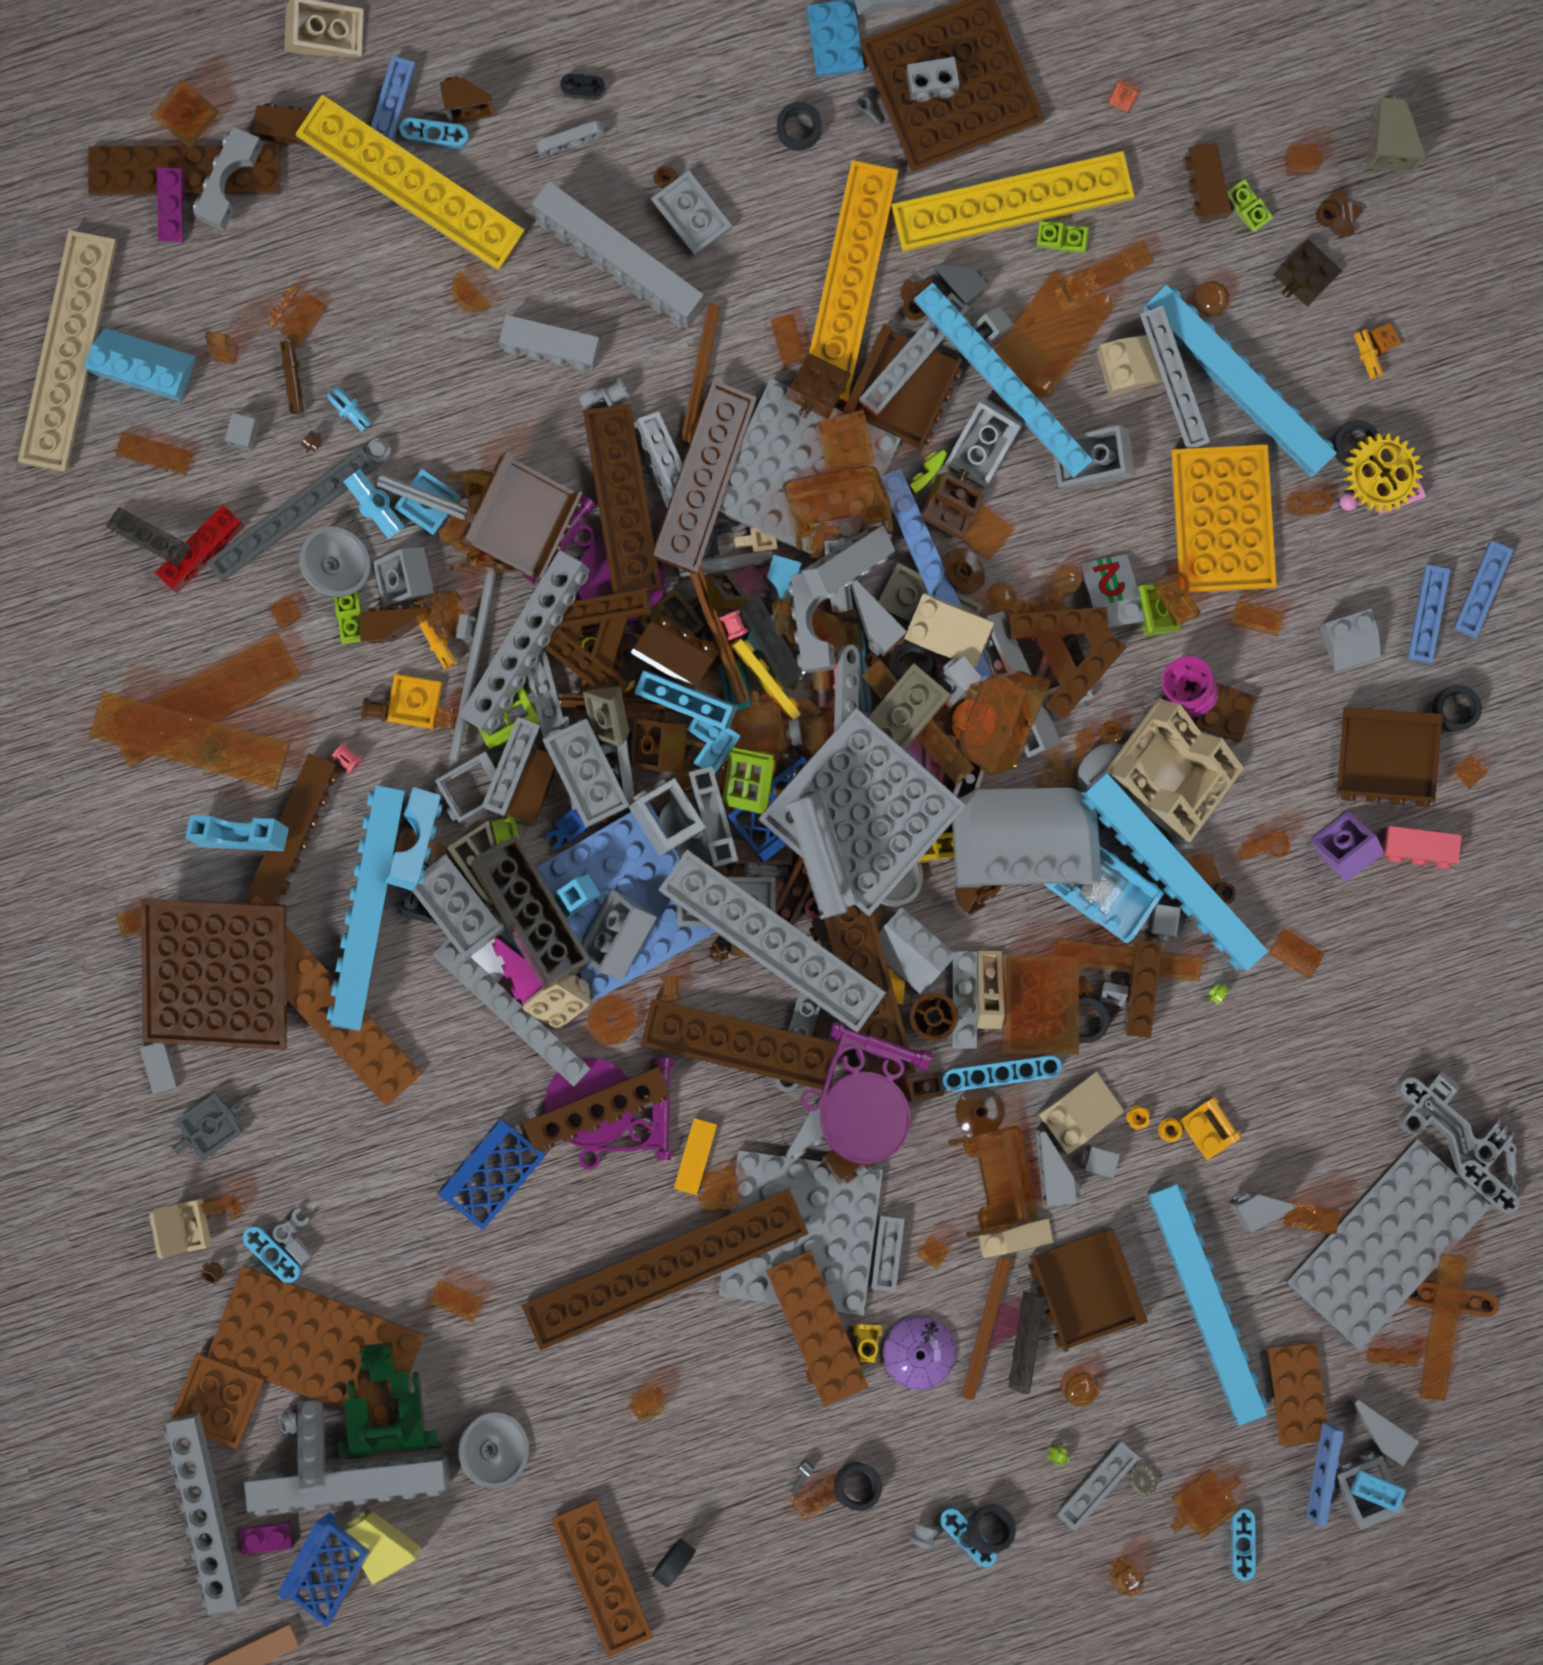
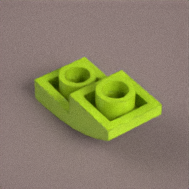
M1245 179L1227 190L1230 205L1252 232H1255L1273 219L1262 199H1257Z
M1040 221L1037 246L1060 251L1086 253L1089 229L1088 227L1064 226L1063 223Z
M944 450L939 454L937 451H934L928 455L923 466L927 474L924 475L921 472L911 479L912 484L909 489L914 497L922 492L938 474L947 454Z
M358 591L348 596L334 597L342 645L361 642L360 612H362Z

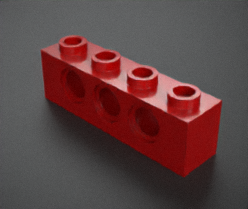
M222 505L154 573L171 590L178 594L208 564L207 561L218 554L246 526L227 507Z

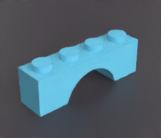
M773 555L767 574V582L776 590L779 604L775 613L769 619L759 623H752L747 641L752 645L756 653L773 657L775 652H780L783 639L779 638L782 629H787L790 616L786 615L788 607L794 606V596L790 594L789 582H792L791 575L803 573L800 562Z
M412 787L408 794L402 817L412 825L415 831V846L405 852L394 854L390 861L385 883L412 891L417 884H422L425 875L422 865L423 862L428 861L431 848L427 846L429 840H433L437 826H433L434 819L439 818L442 804H439L441 795Z
M190 815L185 838L199 847L284 851L289 828L275 819L253 818L251 823H235L212 816Z
M589 875L573 879L558 890V894L554 899L565 918L569 919L601 894ZM506 928L505 931H506L507 935L509 936L510 940H511L512 943L514 944L515 948H516L517 950H519V947L517 946L516 942L514 941L512 935L510 934L509 930Z

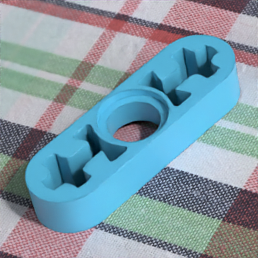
M406 118L399 127L403 139L410 143L462 149L469 142L466 128L459 124ZM410 125H413L415 130L422 131V126H424V137L422 138L420 132L413 131L412 135H408L405 129H409ZM431 128H438L441 130V135L437 139H430L428 131ZM447 129L448 134L453 136L457 132H461L464 138H460L459 142H455L454 137L447 136V141H444L446 138L445 130Z
M252 1226L244 1232V1244L280 1280L285 1283H292L300 1277L302 1269L298 1262L262 1227ZM250 1232L253 1234L259 1232L258 1239L262 1243H265L266 1240L269 1241V1244L265 1245L261 1252L258 1250L261 1245L257 1241L250 1242ZM273 1247L278 1250L279 1257L276 1261H269L266 1258L268 1248ZM285 1257L287 1261L283 1262V1264L288 1268L294 1266L293 1273L295 1276L290 1275L286 1277V1269L282 1265L277 1269L275 1265L280 1263Z
M954 1507L943 1509L940 1514L942 1527L977 1564L982 1567L992 1566L997 1558L996 1553L989 1554L991 1557L989 1560L986 1558L981 1560L980 1552L971 1543L967 1544L961 1540L962 1533L967 1530L968 1520ZM947 1514L951 1516L956 1514L955 1519L960 1526L963 1522L966 1524L959 1528L957 1534L953 1532L957 1530L953 1523L946 1524ZM981 1534L982 1538L987 1543H989V1541Z
M1246 1507L1236 1508L1231 1515V1569L1236 1578L1241 1581L1252 1579L1256 1571L1255 1517ZM1242 1513H1245L1249 1518L1244 1524L1245 1530H1250V1533H1236V1530L1242 1531V1525L1237 1520V1518L1242 1516ZM1242 1537H1246L1250 1541L1249 1548L1244 1551L1237 1548V1541ZM1237 1554L1240 1556L1250 1555V1558L1245 1557V1564L1250 1568L1245 1570L1244 1575L1237 1570L1238 1567H1242V1559L1237 1557Z

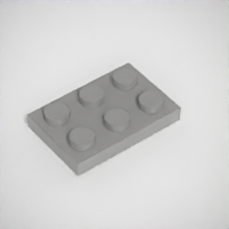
M689 170L651 198V202L694 257L732 229L730 222Z

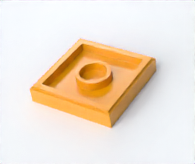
M394 674L386 721L434 730L443 682Z

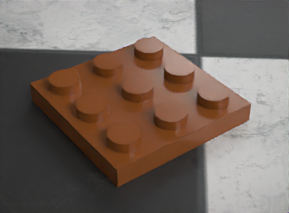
M197 1352L171 1418L200 1412L205 1437L238 1449L265 1379Z

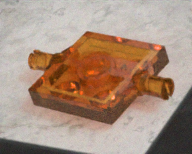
M759 690L748 692L751 706L745 710L736 711L733 718L735 732L741 736L737 742L738 748L768 755L787 751L779 703L760 704Z
M1208 1469L1172 1496L1171 1499L1179 1508L1181 1515L1180 1518L1170 1524L1174 1532L1177 1533L1188 1525L1203 1539L1238 1513L1240 1508L1233 1500L1231 1493L1232 1490L1242 1484L1237 1475L1224 1484L1215 1476L1211 1469Z

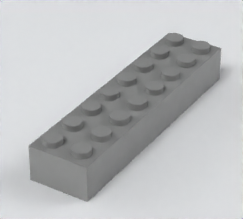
M550 181L533 201L532 207L537 218L536 222L546 230L551 228L556 232L555 236L565 244L570 242L575 246L574 250L584 258L589 256L594 260L593 264L603 272L608 270L613 274L612 278L622 286L627 284L632 288L631 292L639 299L643 300V298L649 300L651 302L650 306L660 314L664 311L670 316V321L679 328L683 325L689 329L704 309V294Z
M447 1452L325 1466V1491L300 1494L298 1490V1469L255 1473L244 1484L247 1512L255 1511V1515H264L270 1513V1510L279 1509V1512L283 1513L294 1511V1507L304 1506V1510L319 1508V1504H329V1507H338L344 1505L346 1501H353V1504H364L368 1502V1499L378 1498L379 1502L393 1500V1496L401 1495L403 1499L416 1498L419 1493H427V1496H438L442 1494V1491L446 1490L451 1482Z

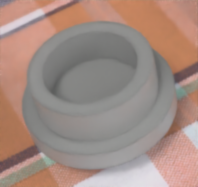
M376 438L369 442L366 451L372 461L380 463L389 458L391 448L386 440Z
M285 1410L278 1417L280 1427L284 1434H294L297 1432L298 1417L295 1413H291L290 1410Z

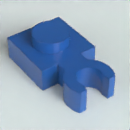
M571 810L555 823L559 829L548 832L545 838L549 839L552 836H556L558 841L552 848L557 849L564 844L565 838L572 842L589 827L585 828L579 814H577V810Z

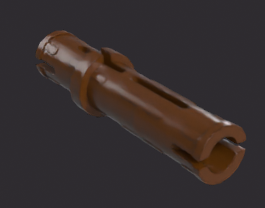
M286 340L279 344L282 354L281 369L284 370L289 414H301L305 410L298 369L300 368V362L297 361L295 341Z

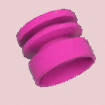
M1194 656L1180 657L1173 660L1166 667L1162 675V687L1167 698L1171 702L1181 704L1189 717L1201 716L1214 707L1218 699L1219 688L1210 667L1202 659ZM1193 688L1196 691L1194 693H1191V691L1189 690Z

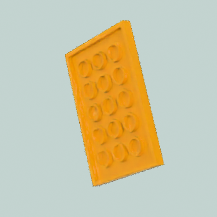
M1268 445L1172 449L1171 466L1179 593L1275 589L1277 583Z

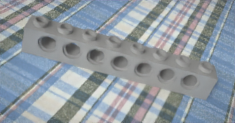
M558 551L459 714L461 718L491 735L493 730L497 729L502 715L511 706L516 692L524 685L528 672L536 665L542 649L549 644L553 631L561 624L567 608L575 601L579 588L587 581L590 572L587 566L566 553ZM568 578L567 582L561 586L562 581ZM555 598L553 605L549 606L550 601ZM542 619L541 625L536 627L537 622ZM530 640L529 645L524 648L525 642ZM517 660L516 666L511 669L512 663ZM505 681L504 686L499 689L500 683ZM492 702L491 707L486 710L488 703Z
M200 1412L172 1417L165 1423L164 1436L166 1441H169L171 1447L169 1458L171 1464L175 1465L176 1469L175 1485L177 1489H180L182 1496L180 1507L187 1518L185 1528L188 1537L191 1536L192 1540L191 1556L197 1562L196 1577L198 1584H202L203 1607L207 1608L208 1615L237 1610L243 1601ZM181 1437H185L190 1441V1447H186L181 1443ZM186 1461L193 1462L196 1470H189L186 1466ZM191 1486H198L201 1489V1494H195ZM197 1509L204 1510L207 1518L199 1517ZM202 1533L209 1534L212 1537V1542L205 1541ZM208 1557L215 1558L218 1565H211L208 1562ZM213 1581L220 1582L223 1586V1589H216L213 1585Z

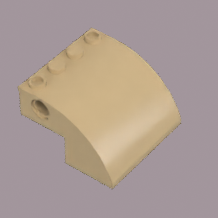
M1159 698L1128 741L1123 745L1114 760L1109 764L1105 773L1117 783L1149 819L1182 840L1191 842L1244 768L1222 738L1200 732L1181 704Z

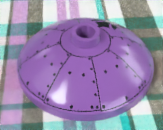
M919 1315L902 1319L890 1329L883 1344V1360L887 1371L896 1382L910 1389L924 1390L937 1386L948 1377L955 1363L956 1348L952 1335L942 1323L931 1317ZM917 1351H923L925 1356L922 1359L916 1358Z

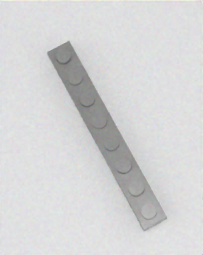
M449 938L432 955L571 1085L575 1087L590 1071L591 1068L540 1020L524 1011L523 1005L471 957L465 960Z

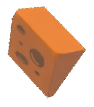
M1391 323L1376 328L1369 334L1380 355L1402 344Z

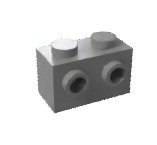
M964 656L958 661L955 659L949 661L943 667V670L935 676L937 678L936 682L952 695L946 702L949 708L966 697L982 680V677Z

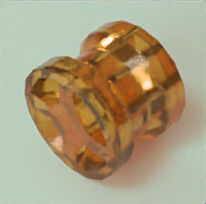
M436 706L437 719L434 720L433 726L455 730L459 710Z

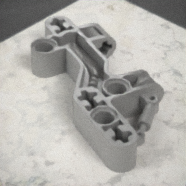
M1441 1069L1425 1085L1416 1078L1403 1077L1399 1079L1395 1087L1396 1093L1409 1104L1399 1117V1127L1406 1133L1418 1134L1429 1123L1433 1124L1446 1136L1455 1174L1498 1212L1505 1214L1515 1213L1520 1204L1519 1198L1514 1194L1518 1190V1185L1515 1184L1517 1148L1511 1142L1515 1132L1513 1130L1508 1132V1127L1505 1124L1501 1126V1120L1496 1118L1475 1138L1471 1125L1447 1105L1460 1088V1085ZM1406 1084H1412L1410 1088H1411L1415 1093H1420V1094H1419L1418 1096H1416L1414 1093L1406 1092V1091H1407V1087H1406L1405 1085H1406ZM1411 1116H1414L1417 1120V1125L1413 1129H1410L1407 1125V1121ZM1490 1136H1492L1491 1140L1493 1142L1498 1141L1496 1145L1487 1141ZM1485 1145L1488 1148V1155L1485 1158H1481L1479 1150ZM1502 1151L1506 1153L1507 1175H1510L1508 1187L1489 1172L1490 1165ZM1465 1166H1469V1170L1474 1175H1478V1177L1475 1178L1472 1175L1466 1174ZM1489 1180L1491 1182V1189L1485 1193L1482 1189V1184ZM1499 1195L1500 1197L1507 1198L1509 1205L1505 1207L1504 1202L1496 1198V1196Z

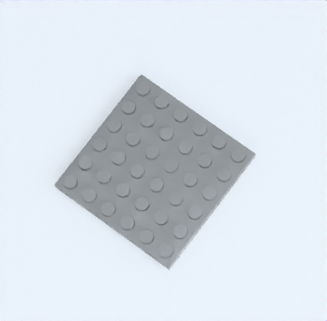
M770 378L743 437L718 513L821 559L825 556L823 540L833 537H844L845 542L858 534L880 486L878 478L885 475L901 438L836 408L833 410L829 420L810 411L807 418H803L804 413L800 417L798 412L802 406L786 399L790 387Z
M855 708L758 819L802 857L794 832L796 826L792 825L794 820L793 817L790 818L789 816L792 813L791 810H786L785 804L796 798L823 791L858 901L856 906L870 916L963 811L966 805Z
M738 1150L730 1214L790 1188L809 1234L723 1271L719 1296L780 1304L766 1269L811 1250L837 1312L864 1316L883 1169L870 1168L866 1170L864 1167L857 1172L859 1176L852 1182L847 1184L844 1181L839 1185L822 1161L802 1158L794 1159L793 1157L787 1158L780 1155Z

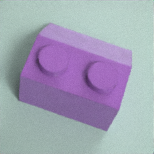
M1349 811L1345 812L1310 839L1313 846L1330 868L1345 882H1348L1384 854L1377 836Z

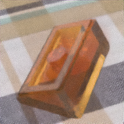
M1284 928L1268 952L1269 955L1306 978H1310L1316 972L1324 956L1323 952Z

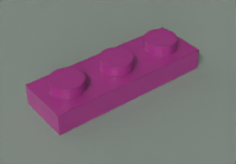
M157 168L158 241L184 242L183 169Z

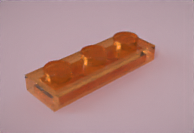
M122 432L116 450V455L184 476L187 475L193 455L191 451L126 432Z

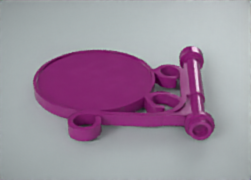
M582 494L580 497L582 504L576 513L573 512L570 518L572 525L567 534H563L560 543L562 545L560 551L564 552L581 530H587L591 534L590 540L586 543H581L578 539H574L578 546L589 547L580 559V562L590 569L587 581L578 590L581 600L612 595L613 591L604 538L595 542V534L591 527L587 525L579 526L584 520L583 517L588 513H592L597 506ZM554 555L552 556V559H551V561H550L549 564H551L552 561L554 560V558H555ZM657 560L661 591L649 592L651 608L661 599L665 587V572L660 560ZM525 574L522 575L523 577H525L528 581H530V582L533 583V584H534L536 581H538V582L540 581V579H539V580H534V579L528 577V576L525 575ZM641 616L628 618L627 623L638 621ZM594 624L589 630L582 628L581 632L591 634L597 629L598 624Z
M842 1021L839 1023L834 1022L830 1036H833L835 1040H839L836 1053L831 1060L822 1092L813 1088L806 1090L801 1096V1104L808 1111H816L821 1108L820 1125L822 1133L829 1146L839 1156L859 1164L877 1163L889 1158L900 1149L906 1140L910 1128L909 1105L902 1091L892 1081L903 1074L904 1065L902 1061L912 1062L916 1068L926 1071L932 1058V1052L923 1049L915 1051L871 1035L857 1033L844 1028ZM855 1049L859 1059L858 1067H850L847 1063V1056L842 1057V1066L851 1075L840 1079L828 1090L838 1057L847 1050ZM862 1051L887 1059L881 1065L883 1076L871 1072H859L865 1064ZM888 1060L898 1065L896 1075L888 1073ZM809 1093L821 1094L817 1106L811 1107L807 1104L806 1097Z
M594 1057L581 1058L591 1068L590 1071L575 1087L557 1072L547 1088L545 1097L546 1112L628 1079V1077L618 1066L607 1060ZM654 1057V1067L660 1065L670 1088L671 1067H674V1057ZM638 1086V1087H637V1094H638L640 1097L645 1098V1097L641 1096V1094L639 1093V1088H640V1086ZM618 1094L615 1096L614 1101L617 1106L624 1107L627 1105V1099L624 1095ZM670 1095L666 1096L667 1101L657 1105L653 1104V1126L641 1119L631 1122L633 1115L629 1111L621 1114L623 1119L609 1124L607 1120L599 1123L600 1128L590 1133H586V1130L576 1133L578 1137L568 1142L576 1146L586 1147L579 1155L581 1166L591 1170L601 1163V1154L597 1153L596 1163L591 1166L587 1165L583 1157L589 1151L659 1150L654 1151V1155H657V1160H671V1155H674V1151H669ZM594 1104L592 1106L594 1115H604L605 1110L601 1104ZM570 1114L569 1119L573 1125H580L582 1123V1118L579 1114ZM550 1122L552 1128L558 1134L559 1126L554 1122ZM639 1123L652 1131L649 1139L638 1147H600L616 1140L626 1129H628L629 1135L633 1140L642 1141V1138L635 1136L633 1133V1127Z

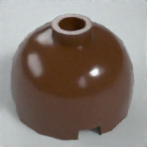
M1002 885L955 887L956 900L964 911L972 915L984 908L986 904L983 902L989 897L993 899L1000 891Z
M930 992L923 994L915 1000L910 1009L909 1019L911 1027L917 1035L926 1040L937 1041L945 1039L953 1033L957 1026L959 1015L956 1005L951 998L942 993Z

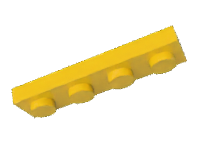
M735 639L730 644L731 648L787 718L795 720L801 715L797 710L799 708L798 703L792 696L787 697L782 691L784 686L776 677L772 678L767 671L770 669L761 658L757 660L753 655L755 650L746 639L744 641Z

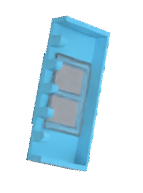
M1100 845L1101 884H1043L1127 944L1137 935L1164 894L1155 883L1147 881L1139 875L1137 870L1125 865L1115 854L1107 852Z

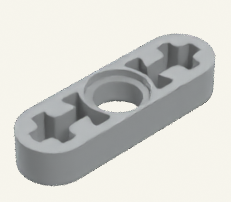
M592 121L543 138L536 143V147L540 157H547L597 140L604 136L605 132L600 121Z

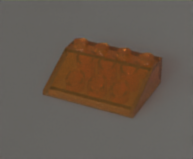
M1002 956L1004 992L1002 1053L1079 1054V956Z

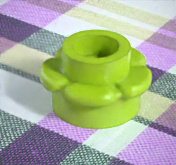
M1217 983L1208 993L1212 996L1210 1001H1214L1218 1005L1230 992L1225 986L1226 983H1223L1222 986Z
M1055 1445V1447L1048 1448L1049 1452L1046 1457L1053 1463L1063 1467L1066 1461H1070L1067 1457L1068 1451L1063 1447Z

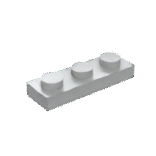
M880 1215L871 1289L896 1292L904 1218Z

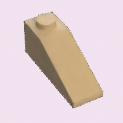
M978 951L977 1028L1002 1029L1004 1020L1002 951Z
M1049 1218L977 1231L980 1252L983 1258L1009 1254L1053 1243Z

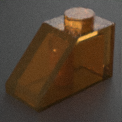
M1286 1200V1202L1293 1204L1295 1209L1284 1214L1283 1225L1337 1235L1340 1210Z

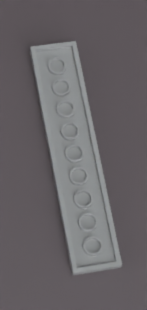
M688 850L684 852L658 888L664 895L857 1033L885 995L883 990Z

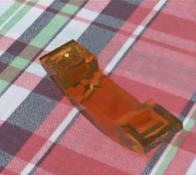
M1141 241L1082 272L1078 271L1059 280L1058 283L1068 303H1071L1120 282L1149 266L1154 260L1144 241Z

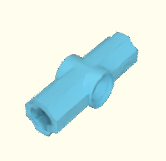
M361 469L343 481L359 501L361 514L366 518L373 519L388 539L405 527L389 507L388 495L382 490L375 489Z

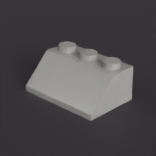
M612 889L582 943L585 952L591 960L590 964L599 972L622 981L657 917L646 907Z
M902 907L878 933L887 966L920 995L956 956L954 952Z

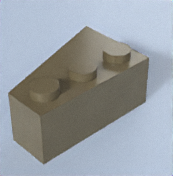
M489 821L447 847V852L467 882L490 910L494 905L470 866L475 856L495 847Z

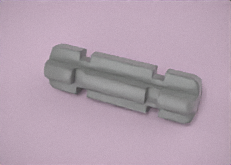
M748 862L744 865V874L746 876L760 878L775 877V879L784 880L789 874L788 867L778 865L777 867L774 864H757L756 862Z

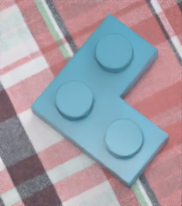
M696 718L693 719L687 728V731L706 742L694 764L701 769L713 766L716 775L732 751V747L734 748L741 736L730 728L724 730Z

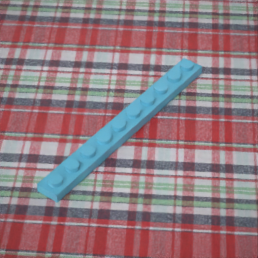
M933 283L915 297L914 302L1073 478L1093 462L1091 457Z

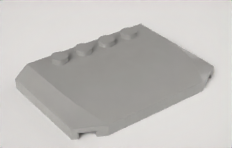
M1073 788L976 789L959 798L966 807L952 822L956 888L1016 884H1101L1097 810H1091L1083 802L1085 797L1082 793Z

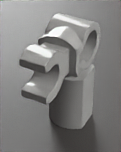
M297 1208L293 1211L290 1220L286 1219L275 1227L273 1237L278 1242H284L287 1245L285 1249L302 1266L313 1254L298 1237L294 1238L293 1235L298 1231L296 1228L307 1225L311 1219L307 1217L304 1221H299L297 1215L302 1209Z

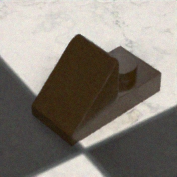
M728 572L706 573L705 580L709 607L712 611L746 606L747 596Z

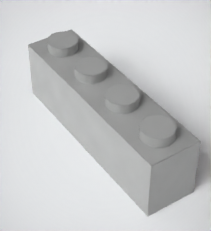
M505 315L499 344L504 349L503 351L508 354L517 355L520 352L527 354V357L533 360L545 358L549 359L550 363L554 365L564 366V363L573 365V368L586 372L587 369L594 370L600 339L597 336Z
M884 525L868 527L802 570L813 597L824 596L825 598H830L838 593L837 589L840 587H846L854 583L855 577L869 573L873 565L887 561V556L893 553L895 549Z

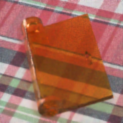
M1052 271L995 352L1026 386L1039 395L1050 398L1114 308L1112 299L1104 293H1095L1091 297L1058 273Z

